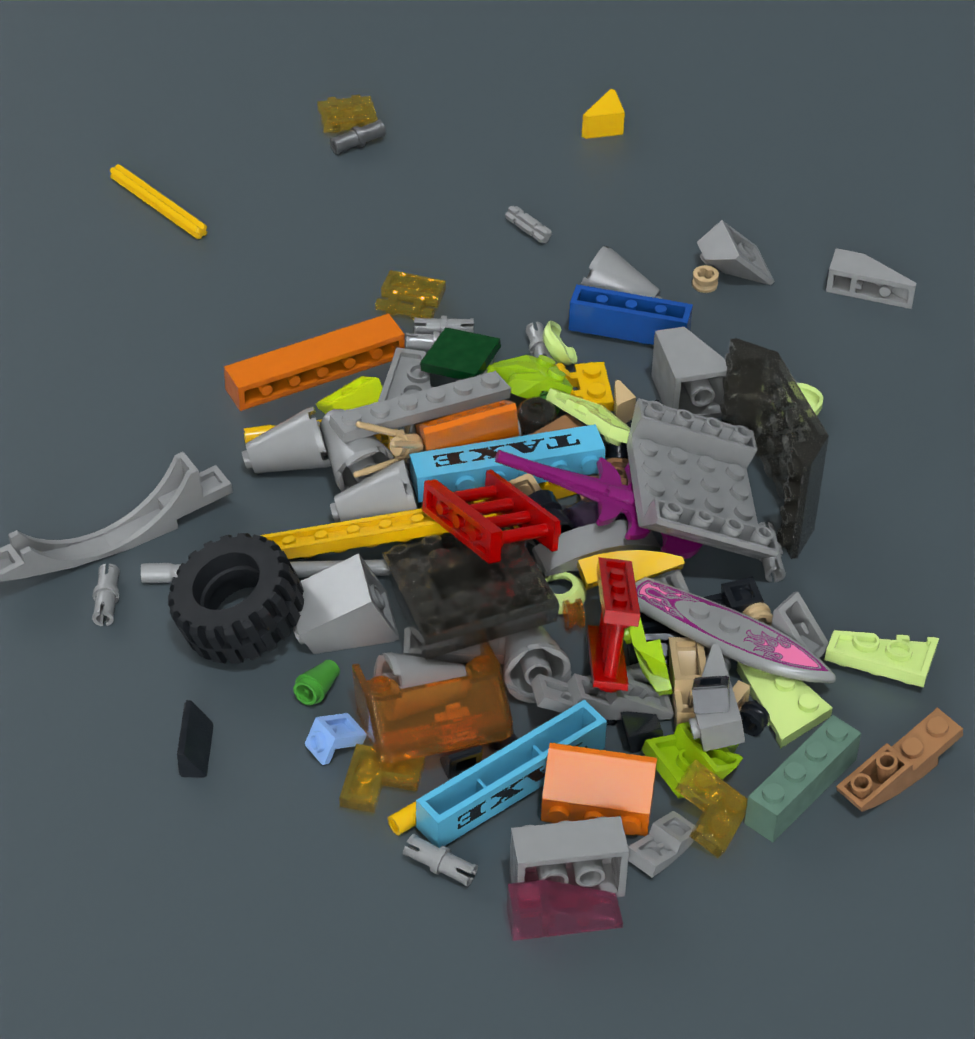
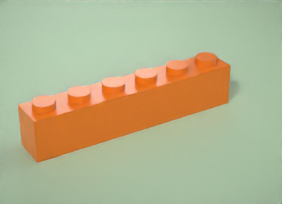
M388 313L224 366L225 389L239 411L391 362L396 347L405 348V334Z

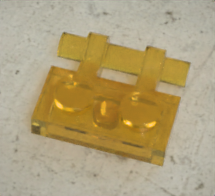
M360 94L351 95V98L336 99V97H329L326 101H317V109L320 112L324 133L351 130L352 127H362L377 120L371 96L360 97Z
M390 270L381 287V297L388 298V300L377 298L375 309L385 311L386 314L389 313L391 316H396V314L411 316V320H414V317L434 318L435 310L426 308V306L438 307L446 290V281ZM400 301L413 303V305L401 303Z

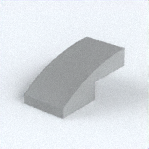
M672 811L653 822L648 835L628 846V861L653 878L692 845L700 836L701 829L675 811Z

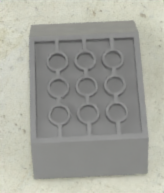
M638 398L627 441V453L638 526L756 559L777 557L779 548L775 531L765 526H758L747 473V467L757 451L753 431L741 425H731L713 417H703L685 409H675L657 401H647Z

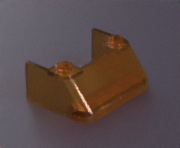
M486 638L479 639L480 656L474 657L466 664V676L400 689L398 683L387 676H376L366 681L359 663L352 665L357 713L376 757L380 761L396 763L502 741L513 734V719L501 666Z

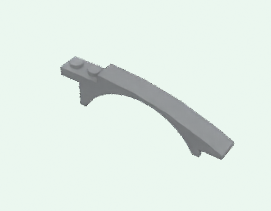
M180 452L174 455L164 477L149 496L130 513L103 529L81 537L63 540L34 538L18 530L9 533L10 544L0 548V582L74 568L132 549L178 529L177 519L233 493L232 484L217 465L199 473V470L184 452Z

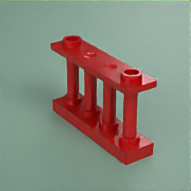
M486 470L484 487L455 492L449 490L436 479L424 481L422 511L488 564L500 562L501 548L504 544L536 539L550 551H558L561 520L493 470ZM479 500H485V501H486V502L475 503V504H470V505L467 504L468 502L479 501ZM494 513H502V514H503V515H497V516H492V517H484V516H483V515H489V514H494ZM511 526H519V527H520V528H515V529H510V530H505V531H502V530L500 529V528H506V527H511Z
M598 557L596 570L602 613L599 626H587L593 687L609 693H614L618 690L628 691L629 684L623 649L625 629L629 626L638 627L640 620V608L632 561Z

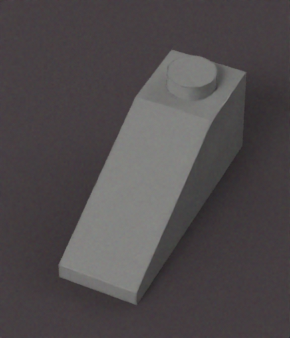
M836 248L829 268L826 292L912 309L917 283L866 254Z
M719 643L712 645L702 677H729ZM730 682V709L728 712L695 714L694 718L689 719L693 739L700 738L704 752L745 743L742 719Z

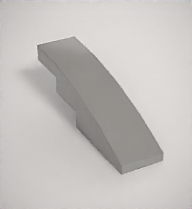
M576 673L572 675L568 682L542 674H537L531 682L537 707L560 713L582 700H586L606 720H622L620 712L626 711L656 714L658 720L672 719L675 715L668 695H659L652 686L628 679V691L618 690L614 693L604 692L597 687H593L591 678Z

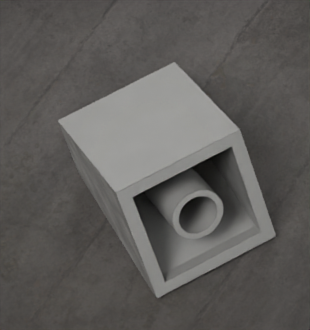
M686 327L655 331L651 377L663 405L675 409H685L693 414L707 418L730 416L735 377L734 366Z
M359 553L300 581L304 590L302 595L304 605L302 611L299 612L301 616L296 627L293 626V631L298 642L301 645L306 644L313 654L389 643L400 639L387 591Z

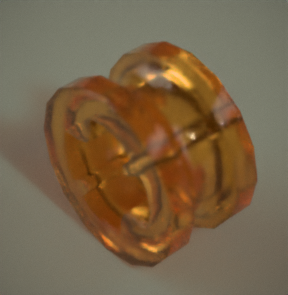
M580 598L575 599L574 603L564 600L562 609L566 629L572 630L575 625L579 628H584L585 612L582 600Z

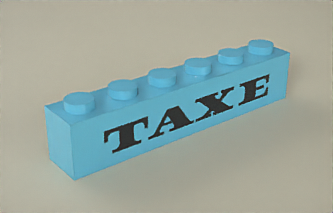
M594 424L409 454L410 478L419 503L423 502L424 481L436 479L449 490L455 492L484 487L486 470H493L507 481L527 474L526 472L495 462L498 450L544 465L583 475H592L599 473L596 463L600 457L605 459V446L597 426ZM534 476L537 483L549 482L547 480Z
M582 700L417 799L416 828L433 845L439 848L446 846L544 785L550 743L599 750L604 749L607 720L586 700Z

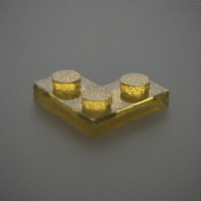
M356 744L339 797L340 807L375 813L382 786L418 791L425 767V755Z
M695 759L688 766L675 790L703 811L689 836L718 858L726 851L746 814L748 799Z

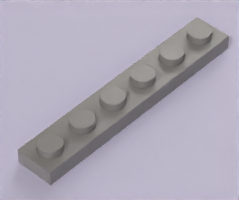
M496 371L484 373L479 376L331 414L329 425L343 443L379 434L356 427L357 421L390 429H398L509 399L511 387Z

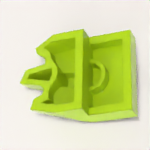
M524 355L502 360L487 367L488 371L486 373L496 371L511 387L512 394L526 399L539 397L542 391L549 392L550 388L570 394L573 386L565 377L566 374L555 365L556 362L544 355H539L538 358Z
M640 617L638 627L629 626L625 629V643L633 644L642 673L659 695L673 694L661 641L658 639L646 642Z
M689 722L678 724L674 734L645 740L642 751L646 756L657 758L656 770L678 799L710 791L737 768L743 759L742 756L734 753L739 744L704 752L700 738L693 739Z

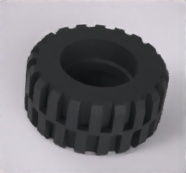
M238 533L237 537H232V535L221 536L219 541L213 543L211 540L203 544L204 548L200 551H193L188 556L189 560L187 563H182L177 569L176 573L178 576L172 579L169 588L171 592L168 595V606L170 607V614L190 647L199 656L208 660L212 659L213 662L226 664L227 660H230L232 664L243 663L244 659L250 658V660L260 658L261 653L267 650L271 652L277 648V643L281 639L284 641L291 634V626L296 627L301 616L299 612L302 611L304 605V598L302 596L304 590L286 554L278 544L260 535L254 534L251 537L248 533ZM248 587H255L253 592L239 604L227 609L217 610L219 605L234 592Z

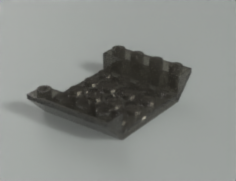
M737 338L730 339L729 353L725 355L727 371L726 377H723L724 398L720 401L721 422L735 426L741 425L753 431L757 447L755 456L760 457L764 464L766 475L772 478L776 485L778 496L784 499V505L780 508L781 526L777 530L778 542L782 548L785 547L790 558L795 559L798 558L815 529L829 435L778 352Z

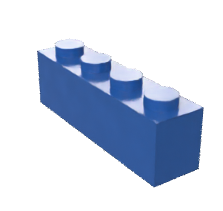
M576 284L570 301L568 330L654 345V336L657 330L686 327L689 331L691 330L693 304Z

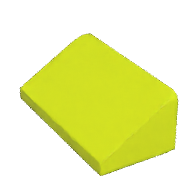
M360 376L318 401L316 406L326 414L333 409L347 410L378 402L383 387L379 378Z

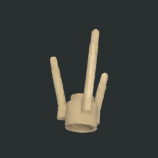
M357 421L356 427L393 436L390 442V451L395 458L355 471L353 476L358 478L380 471L396 461L404 460L407 463V460L410 459L409 454L423 452L422 438L415 433L405 434L404 430H394Z

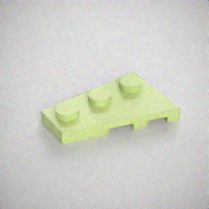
M552 388L549 389L546 400L586 425L596 424L599 434L604 435L603 439L616 446H620L622 442L627 444L630 427L603 405Z
M834 630L827 646L824 660L840 666L869 672L872 675L902 681L905 684L924 687L939 638L927 637L926 642L910 641L908 635H896V640L879 639L874 633Z
M740 662L737 663V672L742 681L751 686L750 695L752 699L757 700L768 711L770 721L767 725H771L776 734L775 740L780 749L831 717L833 707L803 681L770 674Z

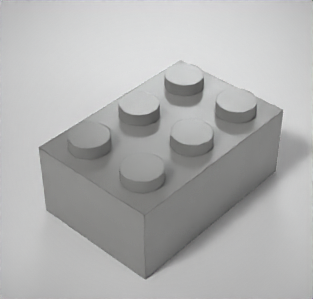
M621 816L597 817L589 820L561 821L552 824L525 825L511 828L509 874L516 909L625 896L629 849Z

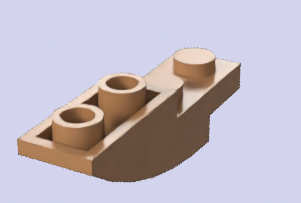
M937 707L893 746L886 743L836 786V790L861 812L874 808L897 796L938 765V757L963 736V728Z

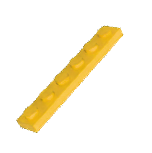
M420 508L260 536L274 541L284 551L288 559L299 557L311 558L317 554L329 552L341 553L348 549L359 547L371 548L395 541L407 542L413 538L425 536L437 537L449 532Z

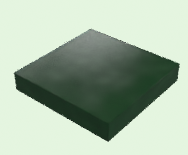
M445 327L420 362L421 371L460 380L482 375L501 348L500 338Z

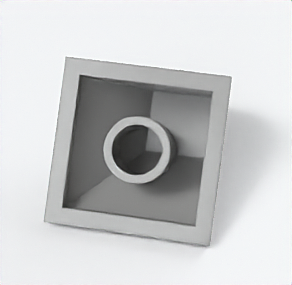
M723 220L697 241L702 252L700 258L707 266H714L725 274L768 285L775 282L758 247Z

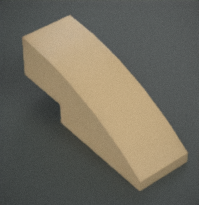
M668 637L675 730L678 724L689 722L690 718L695 717L692 695L693 682L695 678L702 677L706 665L704 646L687 637Z

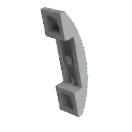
M614 520V522L608 525L598 526L596 523L561 533L558 551L552 552L540 543L533 547L532 552L545 576L573 571L578 560L597 554L627 550L660 551L661 547L652 531L643 539L627 540L624 536L628 531V521Z

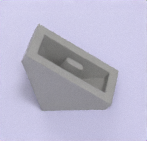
M793 592L773 611L771 626L790 636L820 658L826 652L829 642L799 592Z

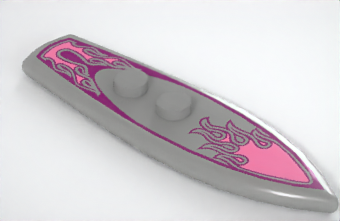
M644 577L635 583L641 613L711 649L713 644L719 643L723 656L752 668L789 679L830 684L836 681L835 674L815 654L790 636L768 624L719 603L648 577Z

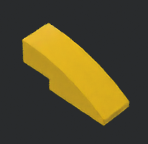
M627 550L602 553L580 559L577 562V568L584 586L588 590L598 586L596 570L598 557L632 561L635 583L644 577L652 578L668 571L681 570L685 561L681 556L664 552Z

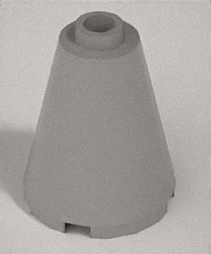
M603 246L598 251L589 266L591 270L587 278L584 277L581 285L663 299L659 296L661 292L659 288L608 246Z
M314 406L302 410L247 442V450L242 451L246 468H253L254 473L330 467V460L324 459V456L328 455L320 429V422L316 420V417L311 418V415L316 414Z
M333 409L324 415L320 422V429L336 484L342 492L376 473L355 478L353 476L355 471L394 459L391 451L374 435L343 443L331 428L329 422L331 414L345 410Z
M404 460L396 461L334 496L335 503L330 504L335 522L419 509Z
M519 615L514 617L506 627L503 679L509 693L516 699L528 703H536L531 685L536 675L542 674L568 682L572 673L568 655L533 616Z
M393 652L382 653L383 655H378L376 658L373 685L374 687H380L381 698H376L375 701L379 714L384 721H396L463 699L467 696L468 691L472 689V675L463 664Z

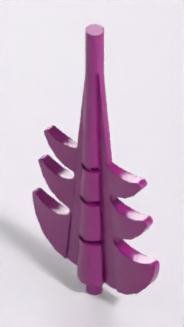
M498 450L495 462L542 478L596 501L599 510L596 521L598 526L614 522L621 512L625 514L628 521V531L624 536L627 540H640L651 533L652 530L638 526L629 463L624 468L628 478V486L622 485L621 477L614 466L602 457L596 463L599 478L544 465ZM661 533L663 546L660 552L689 559L697 554L703 544Z

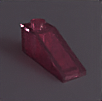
M549 880L508 884L507 914L513 941L623 928L616 893Z

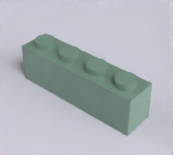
M832 715L748 796L744 824L771 842H774L856 761L861 732Z

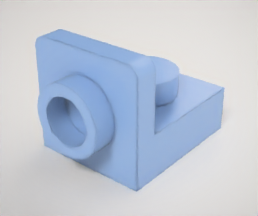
M348 713L320 716L315 718L305 741V746L322 765L330 763L336 749L363 745L367 733Z

